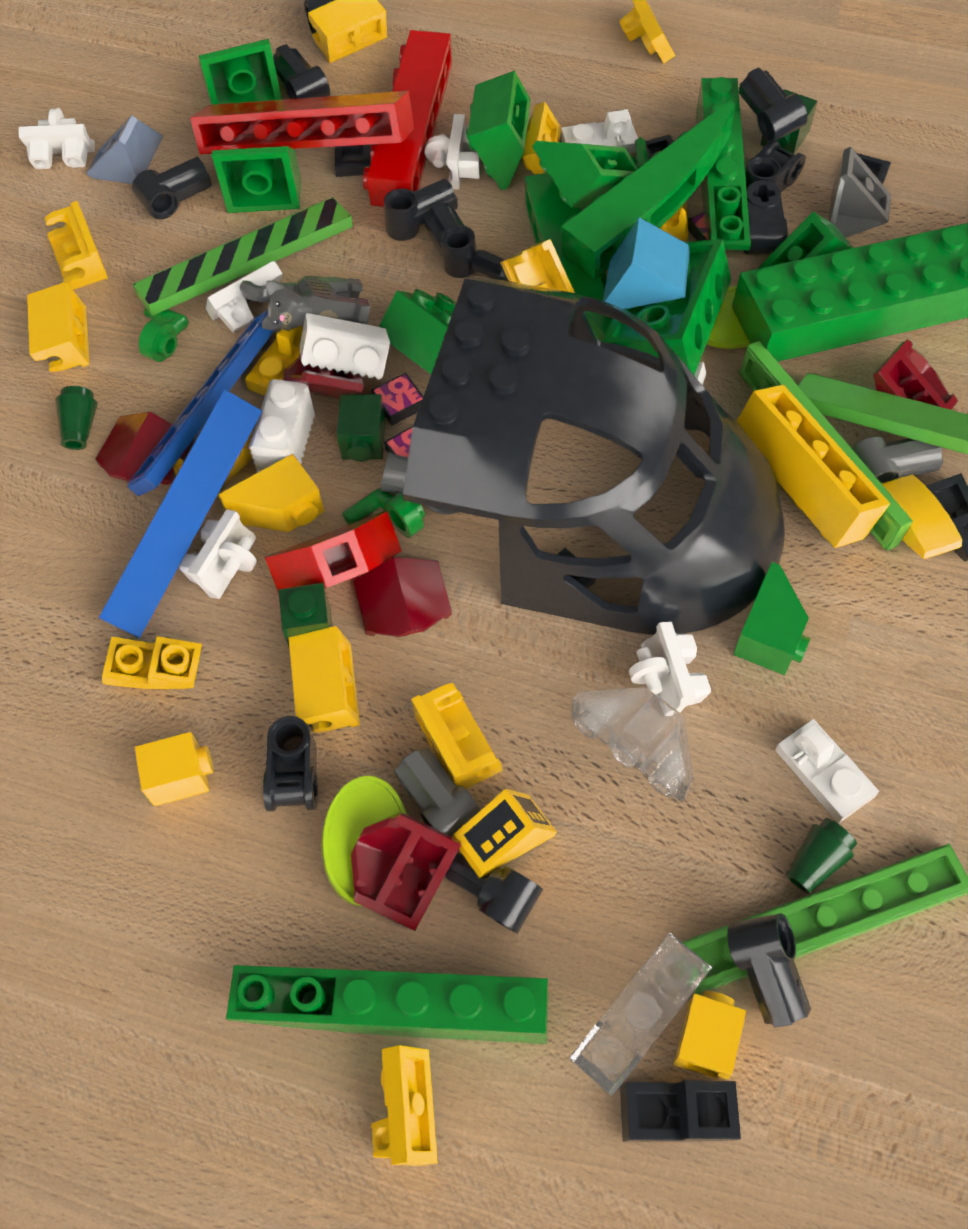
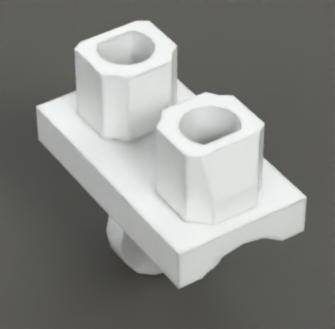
M51 108L49 110V119L38 120V126L19 127V138L27 147L28 159L36 169H50L52 167L53 154H62V160L66 166L72 168L85 167L88 152H95V141L89 138L84 124H77L75 118L64 119L60 108Z
M454 114L450 139L445 134H440L430 138L425 146V156L435 167L441 168L447 165L450 169L449 183L453 189L460 188L461 178L480 179L481 158L476 151L471 150L467 142L466 130L469 126H465V114Z
M226 510L220 520H207L201 530V540L205 543L199 554H186L179 568L191 582L198 584L210 598L220 599L237 570L250 572L255 567L257 560L249 550L257 537L241 523L240 516L236 511Z
M661 622L656 626V634L645 640L641 644V649L636 652L639 662L629 669V675L632 683L646 684L649 694L657 695L663 717L668 718L676 717L688 705L702 702L710 694L711 688L707 676L703 673H688L686 664L692 662L697 652L693 635L675 633L672 622Z

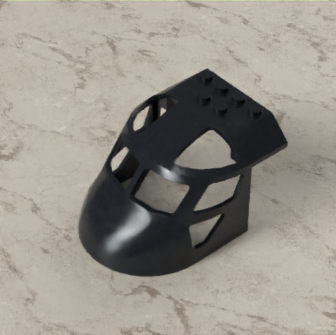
M482 276L464 279L413 425L403 490L404 501L499 521L501 604L634 633L655 635L657 632L656 626L661 622H672L675 633L679 634L700 631L718 625L737 615L755 601L771 562L780 563L784 548V516L777 478L767 458L741 425L715 401L663 338L637 316L618 306L596 298ZM584 311L599 313L633 328L648 340L659 358L626 346L599 341ZM546 419H554L606 438L632 451L641 460V463L632 475L605 493L570 503L532 504L526 499L533 452L541 423ZM686 429L698 430L710 437L709 456L687 433ZM676 455L696 477L705 480V484L690 520L668 543L664 544L634 518V513L651 500L663 484ZM524 526L536 528L598 526L631 555L596 559L566 557L539 550ZM570 575L595 579L640 577L643 580L638 605L626 606L606 602Z

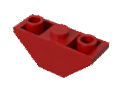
M383 511L270 554L264 558L278 591L279 589L324 583L325 588L371 571L402 552L388 511Z

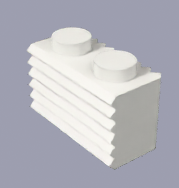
M306 313L300 342L301 362L304 366L310 364L314 368L318 365L320 369L327 367L329 371L335 368L337 373L341 370L345 374L351 371L353 375L359 373L363 377L367 374L369 378L375 376L379 380L384 374L390 345L386 328Z
M272 379L269 382L261 407L262 413L256 423L249 445L252 459H254L253 463L256 464L257 473L291 454H294L301 464V458L304 457L303 451L306 450L305 444L308 443L307 438L310 437L309 431L312 430L311 425L314 424L313 418H315L309 388L306 384Z

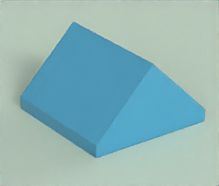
M639 217L610 260L603 301L622 309L685 298L690 254L688 244Z

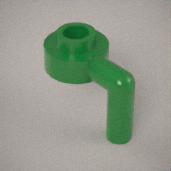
M145 307L144 315L152 320L147 322L141 331L138 344L139 351L144 357L156 362H162L175 352L178 342L176 336L188 327L189 321L185 315L170 309L152 316Z
M380 488L374 490L342 512L344 520L349 525L364 519L381 507L384 511H388L392 524L406 538L412 537L424 528L422 518L425 517V512L421 504L404 501L402 493L393 496L389 492L381 491Z

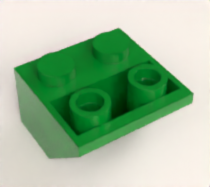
M515 70L475 85L473 102L470 104L469 127L466 130L469 147L478 153L483 161L487 175L490 178H494L501 191L508 189L523 155L531 101Z
M536 141L532 145L540 158L541 168L552 177L559 188L561 199L571 208H586L600 194L606 193L620 183L628 173L638 169V166L625 147Z
M415 289L413 293L397 290L379 327L386 328L392 346L431 374L456 301L442 293H436L435 296H431L419 289Z

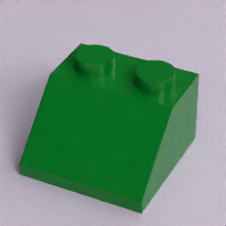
M269 39L198 56L199 67L211 105L282 100Z
M283 146L212 150L213 163L228 213L300 209L301 175L295 149Z

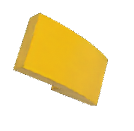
M911 474L882 483L885 489L913 520L902 541L922 559L962 546L963 540L950 516L932 492L916 476Z
M158 636L155 643L111 637L102 673V683L141 689L168 690L194 688L202 644Z

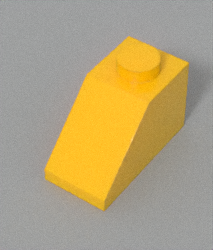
M294 454L285 457L218 494L224 511H236L240 516L241 523L246 526L290 532L298 526L311 523L318 515L325 512L319 488Z

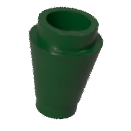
M66 386L60 390V395L55 399L61 445L71 450H82L87 446L98 403L94 399V393L91 390L81 386Z
M824 818L819 825H812L790 865L791 868L785 875L796 887L810 894L815 887H818L854 857L852 850L857 845V841L841 825L829 818Z

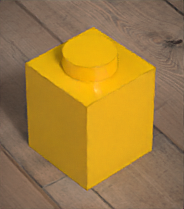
M192 732L135 746L141 790L154 806L210 791L207 775L214 773L212 757L208 746L200 747Z
M704 991L703 996L694 993L687 1005L673 1066L718 1081L728 1080L733 1074L747 1010L735 1007V1000L722 993Z

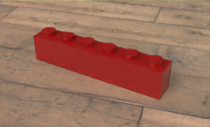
M410 30L406 45L402 44L400 47L399 68H394L392 92L409 91L415 129L401 143L371 145L370 167L366 166L363 173V187L365 190H369L371 206L384 207V197L391 190L408 189L414 192L420 187L427 161L425 156L426 142L434 135L452 67L451 33Z
M409 91L215 104L206 106L190 117L199 154H212V150L283 146L302 149L401 143L415 129Z

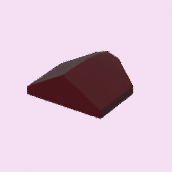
M908 339L903 341L873 374L877 391L949 410L958 402L954 394L949 395L937 372L930 366L923 355L912 348L913 343Z
M300 353L299 357L283 370L284 381L303 383L308 386L310 392L340 399V395H360L364 385L359 373L353 375L350 371L345 374L343 370L337 373L335 368L329 371L327 367L320 369L318 365L314 368L310 364L304 366L301 362Z
M150 411L120 416L95 460L110 477L129 482L172 424ZM194 439L179 457L183 462L195 441ZM173 467L161 481V484H172L176 477Z
M393 557L353 580L366 635L375 636V634L403 637L424 632L441 619H447L452 615L438 560Z
M402 812L364 827L351 852L354 901L416 931L461 846V841Z

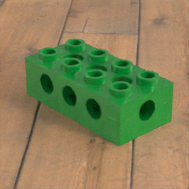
M723 239L685 242L690 250L685 298L624 309L640 318L656 331L693 375H695L731 283ZM612 319L602 342L626 346L659 358L657 352L644 336L618 320Z

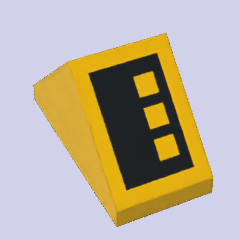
M505 789L455 832L452 837L461 841L460 852L478 877L481 878L553 838L557 831L528 794Z

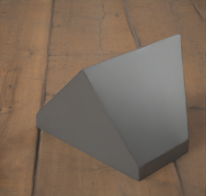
M852 147L845 149L832 190L828 220L846 238L889 222L891 194Z

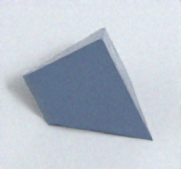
M131 115L98 149L86 174L94 179L133 184L136 176L148 169L163 135Z

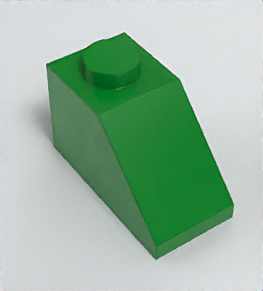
M813 211L757 269L854 247L833 223Z
M771 562L742 629L733 655L785 676L792 660L801 663L811 638L802 635L809 617L781 565Z

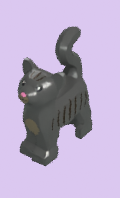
M304 276L297 283L266 281V286H259L251 281L243 280L240 284V291L245 298L253 301L269 302L268 315L262 321V328L266 330L280 328L290 331L298 326H304L306 313L367 325L369 319L370 304L367 299L359 298L363 287L360 279Z

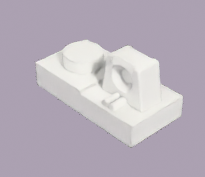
M628 109L607 112L605 122L578 124L561 128V141L565 143L625 147L629 154L636 152L635 140L638 137Z
M272 261L207 298L206 311L213 321L220 317L227 327L235 333L248 326L254 319L248 303L253 300L245 298L240 291L242 281L248 280L253 284L266 286V281L280 283L283 273L275 261Z
M814 719L781 741L775 749L838 824L875 798L879 792L850 757L838 747Z

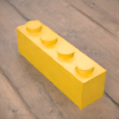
M785 385L753 391L737 422L767 458L778 483L834 548L863 540L888 508L890 502Z

